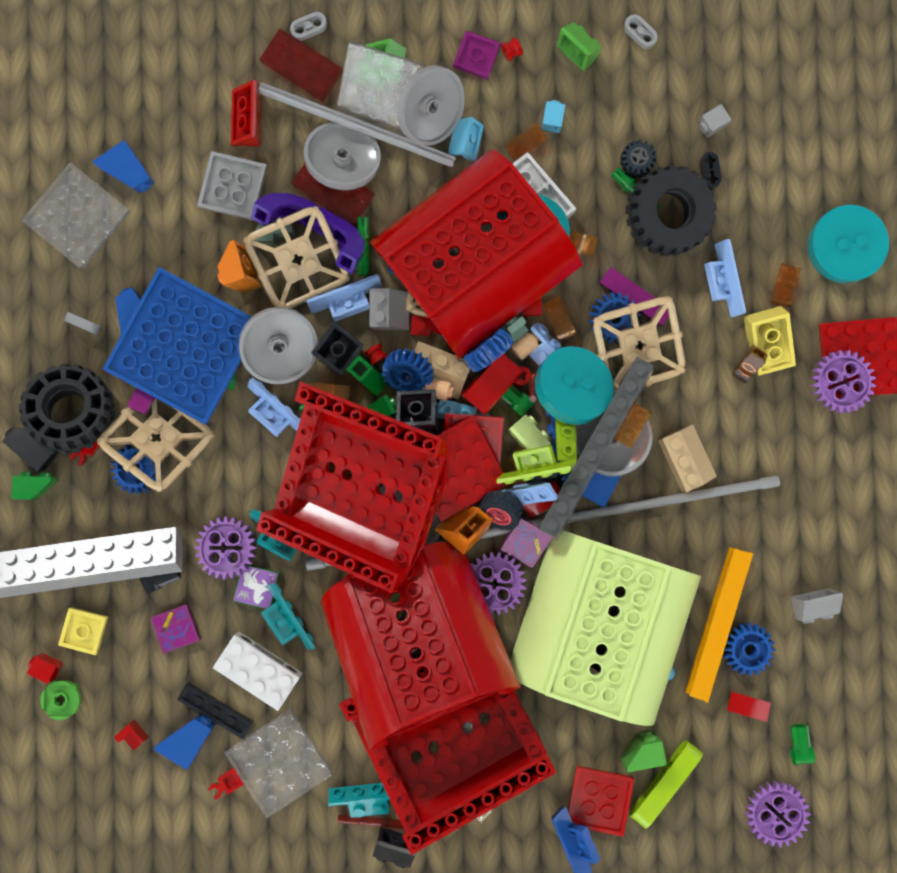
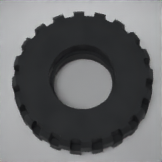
M670 165L654 170L634 186V191L628 197V202L630 203L626 206V214H628L629 219L626 222L628 227L631 226L633 231L631 232L632 237L639 240L638 244L642 248L647 247L649 248L648 252L653 254L660 253L661 256H675L694 249L695 246L700 245L705 240V236L710 234L712 231L710 226L716 220L714 210H717L716 202H713V191L709 190L708 182L705 179L698 177L699 173L694 170L690 172L684 166L676 168L675 165ZM664 194L676 197L683 205L684 221L681 227L677 229L665 226L657 215V202L659 197Z
M61 364L60 367L56 368L51 366L47 368V371L36 374V378L27 383V389L25 392H22L20 397L22 403L19 404V412L22 414L20 420L27 433L39 445L52 452L57 450L61 454H68L69 451L79 453L83 448H92L94 446L93 443L100 438L102 432L111 424L110 420H113L115 416L113 410L115 407L114 400L104 381L99 376H96L92 370L88 368L84 370L82 366L76 364L73 367L69 366V364ZM69 395H78L84 398V409L76 419L67 423L52 421L51 411L58 400Z

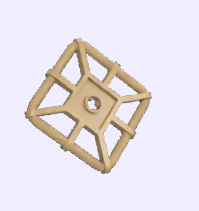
M319 207L305 208L283 219L280 217L276 219V222L244 237L245 249L257 272L256 277L258 280H261L274 307L292 309L305 303L308 299L339 288L350 280L349 272L340 268V273L322 266L316 255L331 248L337 261L340 252L338 248L339 243L337 239H334ZM310 215L304 235L291 240L285 226ZM317 218L328 243L314 249L310 242L309 234L314 220ZM281 229L286 243L274 248L255 239ZM253 246L272 252L278 265L264 271ZM295 254L303 257L299 265L292 262ZM281 270L287 282L279 301L267 276ZM322 271L339 279L314 290L308 276ZM304 278L310 292L285 303L291 284Z
M658 297L638 304L631 303L627 307L603 313L594 318L593 330L599 353L597 356L606 364L609 371L608 359L620 354L622 357L623 365L613 379L614 393L617 392L620 382L636 357L648 363L661 360L674 368V370L650 376L645 387L674 378L681 373L684 374L686 370L684 369L685 356L681 340L683 334L679 329L676 308L671 297ZM659 306L650 322L638 324V311ZM668 308L672 332L658 336L656 325ZM630 314L632 327L619 331L604 321ZM601 327L617 335L619 348L606 351ZM671 339L674 340L678 364L662 356L659 343ZM638 341L644 343L643 347L640 350L638 348H635V346L638 345Z
M155 398L152 403V415L144 423H141L132 415L135 410L124 408L120 412L121 414L102 432L100 438L97 439V444L100 445L103 451L121 464L126 472H131L149 488L162 492L186 467L189 468L192 465V461L210 443L214 433L207 425L177 409L175 410L178 412L167 422L158 415L157 398ZM184 416L203 432L181 433L173 426ZM126 420L138 428L130 437L109 438ZM160 435L161 441L152 442V436ZM202 439L186 457L175 450L182 440ZM132 444L139 452L128 461L110 445ZM171 454L180 463L161 481L160 463ZM144 456H147L155 463L156 482L135 466Z

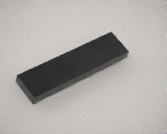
M187 682L177 699L241 739H244L254 722L190 682Z

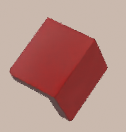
M133 720L114 738L118 743L124 739L132 750H135L149 736Z

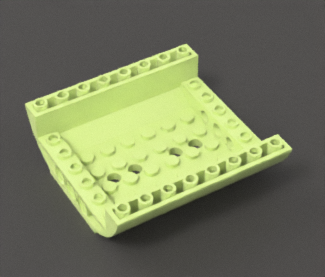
M563 530L559 539L553 538L546 548L510 659L518 682L546 696L621 722L624 721L643 726L654 725L701 576ZM618 586L625 588V595L620 598L614 594V590ZM613 605L619 608V614L615 617L608 614L609 607ZM599 644H604L607 647V651L603 655L596 653V647ZM594 663L601 666L598 674H592L589 670L590 666Z

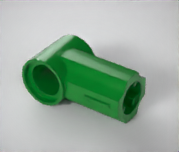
M513 385L501 397L510 405V409L521 418L535 404L526 394L520 393Z
M791 725L792 747L790 748V756L793 764L815 763V752L810 743L808 725Z

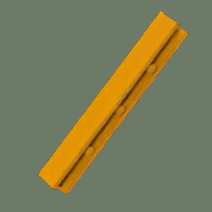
M729 547L685 690L686 693H689V696L704 700L707 703L753 556L751 552Z

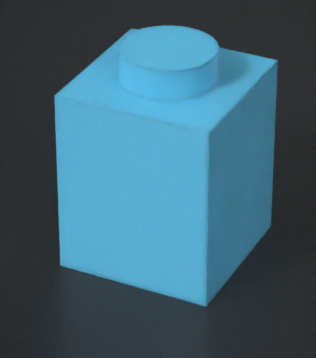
M556 100L546 102L541 130L560 133L565 104H561V102Z

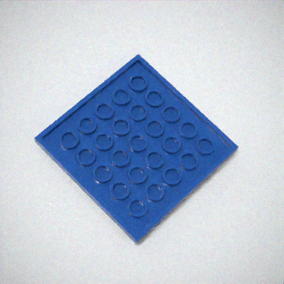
M159 267L105 363L103 370L207 425L242 362L238 348L239 337L244 325L252 316Z

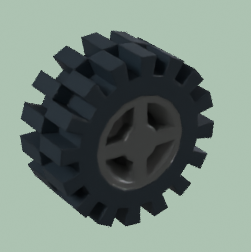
M634 140L631 144H627L620 157V165H623L622 170L627 171L625 174L629 175L630 173L632 174L631 177L637 175L640 178L651 171L657 159V156H655L656 150H652V144L648 146V142L642 143V140H638V142Z

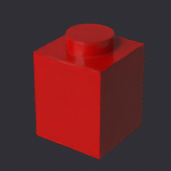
M41 653L31 658L28 663L29 669L27 674L48 684L56 679L63 662Z

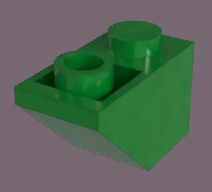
M360 355L346 369L376 396L388 384V382H384L385 378Z
M385 395L368 406L369 409L391 418L396 416L397 404L393 397L389 398Z
M20 472V476H12L11 499H39L58 482L59 477H52V473H39V476H32L33 472Z

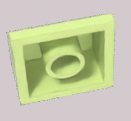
M524 415L507 430L524 450L551 444L548 441L550 439L548 434L536 427L538 423L531 415L529 417Z

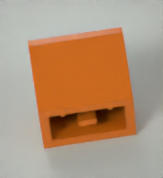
M469 506L443 520L435 528V531L465 555L489 530L493 519L480 508Z

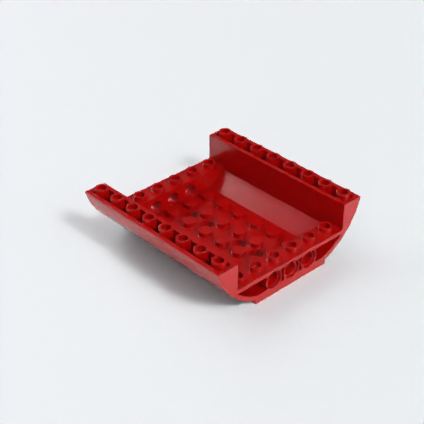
M493 149L489 150L369 241L373 249L383 258L438 329L458 359L583 266L576 248L557 217L511 161H508L502 154ZM506 212L508 214L507 219L499 220L497 218L498 213ZM484 224H490L492 229L489 232H483L481 227ZM452 248L460 249V254L455 257L451 256L449 252ZM436 260L444 261V266L440 269L435 268L433 265Z
M300 381L295 401L304 404V410L275 507L272 510L261 512L256 531L393 593L405 580L425 545L448 475L449 450L447 442L444 438ZM331 462L334 463L336 467L334 472H331L329 470V464ZM347 469H349L352 472V478L350 480L347 479L345 476V472ZM381 483L384 484L386 487L385 494H382L379 491V485ZM397 491L403 494L401 502L396 499Z
M449 542L424 545L409 574L393 593L349 574L332 586L321 599V606L369 751L389 744L387 739L494 693L500 692L503 696L521 688L466 554L463 555ZM394 593H399L401 595L400 600L396 603L391 602V596ZM401 611L407 612V618L404 621L397 619V615ZM416 648L421 649V656L418 659H412L411 652ZM421 668H428L429 674L426 678L421 679L418 677V671Z
M421 668L418 671V677L421 679L426 678L429 674L428 668ZM515 691L503 696L500 692L494 693L387 739L389 744L369 751L352 697L339 703L347 722H353L406 832L402 837L411 855L557 773ZM484 712L490 715V722L488 724L480 722V715ZM466 722H470L473 725V731L470 734H466L463 731V725ZM433 741L439 744V750L436 753H432L429 750V745ZM415 751H419L422 754V760L419 763L414 762L412 759V754Z

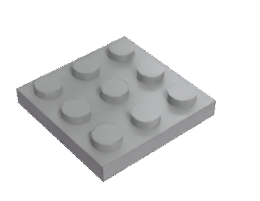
M211 151L197 206L202 209L254 221L251 219L253 206L260 198L268 166L263 163Z

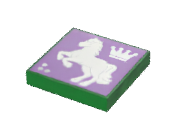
M247 564L249 570L241 569L243 575L238 577L233 601L266 609L273 604L274 600L266 585L269 583L276 585L280 572Z

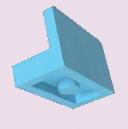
M473 117L460 119L455 130L452 132L448 154L453 156L461 155L469 161H476L484 125Z

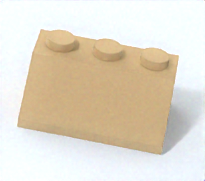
M418 341L415 353L419 354L422 352L423 358L428 357V362L432 363V369H434L433 378L452 383L451 387H454L452 398L459 399L470 371L463 358L458 359L456 355Z
M693 424L658 440L681 492H689L717 477Z

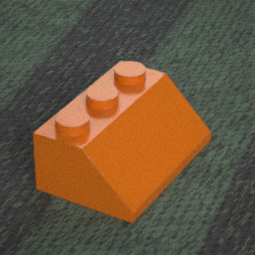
M231 240L217 266L219 270L217 275L220 283L241 293L264 287L261 280H258L256 277L257 272L246 252L245 245Z

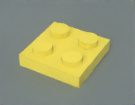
M69 607L58 645L97 655L108 616Z

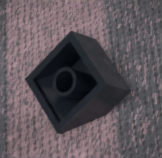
M333 321L311 354L332 372L342 376L364 344Z
M436 389L397 392L396 420L437 435L439 417Z
M380 827L372 857H376L380 862H392L400 868H410L416 853L410 854L402 837L403 833Z

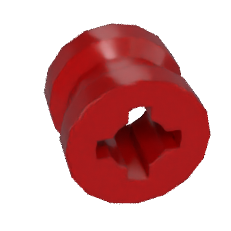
M516 37L512 38L508 43L504 42L501 44L502 52L508 62L512 61L515 56L523 55L522 47Z
M380 343L364 352L370 358L372 366L384 361L388 356L387 353L383 352Z
M519 366L523 374L516 379L514 385L524 386L529 382L531 373L528 368Z

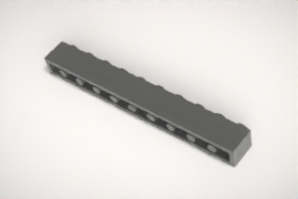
M638 357L635 358L578 458L576 465L557 495V499L553 502L539 527L541 531L557 540L559 539L652 375L654 365Z

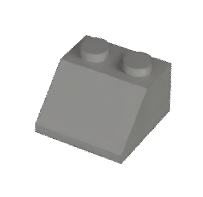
M370 288V329L409 330V312L406 310L408 292L389 288Z
M827 588L790 596L795 619L807 624L815 622L817 618H834L833 615L840 614L842 592Z

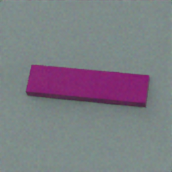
M612 267L609 268L599 282L610 292H614L615 295L618 292L622 293V298L628 295L629 299L627 302L633 299L635 301L634 304L655 299V297ZM659 306L639 312L651 320ZM668 308L657 323L660 327L669 317Z

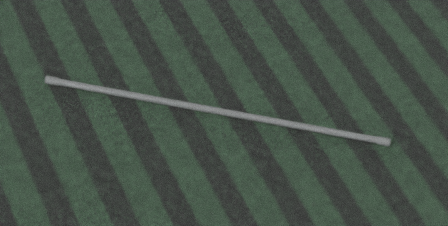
M775 475L753 481L574 512L568 523L751 490L779 487L780 480ZM544 518L529 521L540 527ZM490 527L480 539L509 534L511 529L501 530ZM440 536L435 543L448 541ZM317 558L306 559L307 571L332 566Z

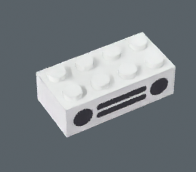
M237 632L232 637L213 669L277 711L281 708L303 674L241 632Z

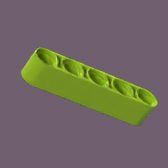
M683 741L666 762L667 765L662 767L633 805L629 816L647 829L700 762L703 753L689 741Z

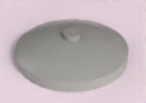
M432 65L420 69L408 80L401 92L397 108L398 122L407 138L419 145L431 146L442 142L450 136L462 117L465 104L464 88L459 77L445 67Z
M329 122L317 127L310 133L305 142L304 162L309 173L318 182L333 189L352 190L362 187L375 177L380 166L381 152L374 137L335 122Z
M272 307L256 313L247 321L240 333L238 348L243 365L251 375L266 383L285 384L299 379L312 367L316 358L311 352L317 345L318 339L313 326L301 313L290 308Z
M633 406L596 473L611 477L626 475L639 468L647 459L652 447V428L646 415L637 406ZM605 411L595 420L575 426L576 451L579 457Z

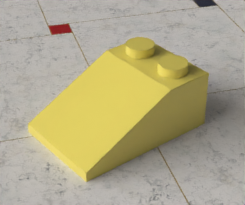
M779 306L744 316L745 330L750 348L754 345L767 353L766 363L757 370L759 376L796 366L790 314L788 311Z

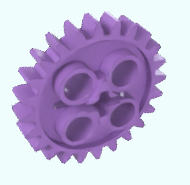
M840 350L836 354L834 352L829 353V357H822L823 362L816 363L819 368L812 370L816 373V376L810 378L815 380V383L810 386L816 387L817 390L812 394H819L816 401L823 400L822 407L829 405V411L836 409V413H842V411L850 413V409L857 411L858 407H864L863 401H870L867 395H874L870 388L876 387L875 384L871 383V380L876 379V377L870 376L874 369L868 370L867 367L870 365V362L863 363L864 356L857 359V352L852 353L850 356V350L844 353ZM846 365H849L851 368L850 374L846 371ZM829 372L833 374L832 381L828 379ZM855 375L859 376L854 380L843 383V385H838L831 389H828L829 385L843 381L844 379L853 377ZM854 383L858 385L857 392L853 389ZM836 390H838L841 393V397L839 399L835 396Z
M227 516L224 517L223 521L222 518L218 517L217 523L211 520V527L204 525L203 527L206 531L199 532L202 538L195 541L200 543V546H196L194 549L199 550L200 553H197L195 557H201L198 564H205L202 570H209V576L215 574L216 579L221 576L223 579H228L229 576L233 579L236 577V574L238 576L243 575L241 569L249 570L247 564H253L250 558L257 557L256 554L252 553L253 550L258 549V547L253 546L257 539H251L254 532H248L250 526H243L244 521L240 520L237 522V518L234 517L230 521V518ZM217 533L220 535L218 543L214 541V536ZM235 533L239 535L237 543L233 542V535ZM242 546V550H211L210 547ZM235 552L239 557L236 563L232 560V555ZM215 553H218L220 557L217 563L213 558Z
M490 552V558L483 554V560L479 557L476 558L478 564H470L480 589L482 586H486L490 591L488 596H484L491 615L494 613V610L500 615L502 609L505 613H508L509 606L514 610L516 608L514 602L520 604L521 601L518 597L525 596L521 590L527 589V586L522 585L523 582L527 581V578L521 577L525 571L518 570L521 564L515 566L514 562L516 559L513 558L509 561L508 554L502 558L501 552H498L497 557H495L494 552ZM485 567H489L492 570L491 577H486L483 574ZM503 570L510 571V580L503 579ZM496 578L498 583H509L513 586L498 585L494 588V584L480 583L479 579L494 581ZM501 589L508 591V599L500 597L499 592Z
M777 781L773 782V786L766 782L765 789L759 785L760 792L758 793L753 790L755 797H748L752 803L746 804V807L750 810L745 812V815L749 818L746 822L751 826L749 829L752 833H755L757 839L761 838L764 844L769 842L772 847L775 845V842L780 848L782 847V842L789 846V840L791 839L797 843L795 837L799 836L802 838L803 836L800 831H807L804 824H810V821L806 819L807 816L811 815L806 810L809 808V805L805 802L806 798L800 795L801 792L798 789L794 790L791 784L787 786L783 781L780 786ZM780 796V801L774 803L775 798ZM765 802L771 804L790 822V826H787L765 805ZM795 810L794 814L788 817L789 812ZM767 811V815L761 818L762 812ZM782 825L780 830L775 831L776 826Z

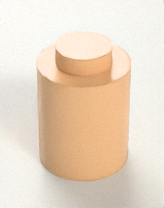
M526 332L510 346V349L522 361L539 346L538 342L540 340L533 332L531 334Z
M433 379L430 385H425V390L436 389L438 400L447 402L448 398L452 399L454 387H451L452 383Z

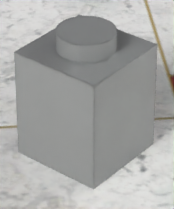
M720 104L702 115L698 121V127L701 133L705 134L708 138L725 128L730 123L731 118L723 105Z

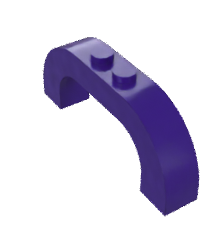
M267 194L254 203L251 219L264 226L273 223L280 217L283 219L305 208L319 207L334 239H337L338 246L341 249L335 265L351 274L357 269L364 251V241L358 230L349 222L317 204L293 194ZM310 215L296 222L307 226ZM315 218L311 230L325 237L317 218Z

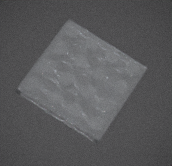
M349 42L336 111L406 137L398 122L397 108L399 98L408 80L426 65L359 43Z
M70 162L21 221L83 270L131 211Z
M291 708L225 751L228 760L266 819L333 774Z

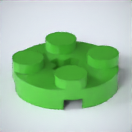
M64 679L56 680L49 684L43 690L40 697L42 710L46 711L49 717L55 720H64L75 714L82 702L79 685ZM60 695H63L65 698L63 705L60 704V701H57Z

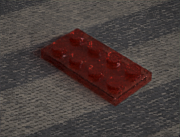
M280 28L259 59L260 63L324 102L343 73L342 67Z
M305 163L291 182L294 187L353 226L356 225L358 222L357 218L363 215L375 197V193L364 186L352 190H338L327 187L318 182L309 173Z

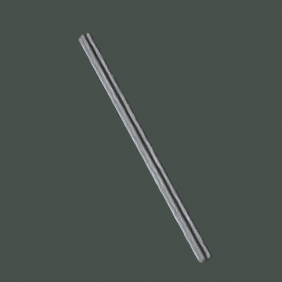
M261 82L259 85V94L449 167H453L456 157L430 146L419 145L409 138Z

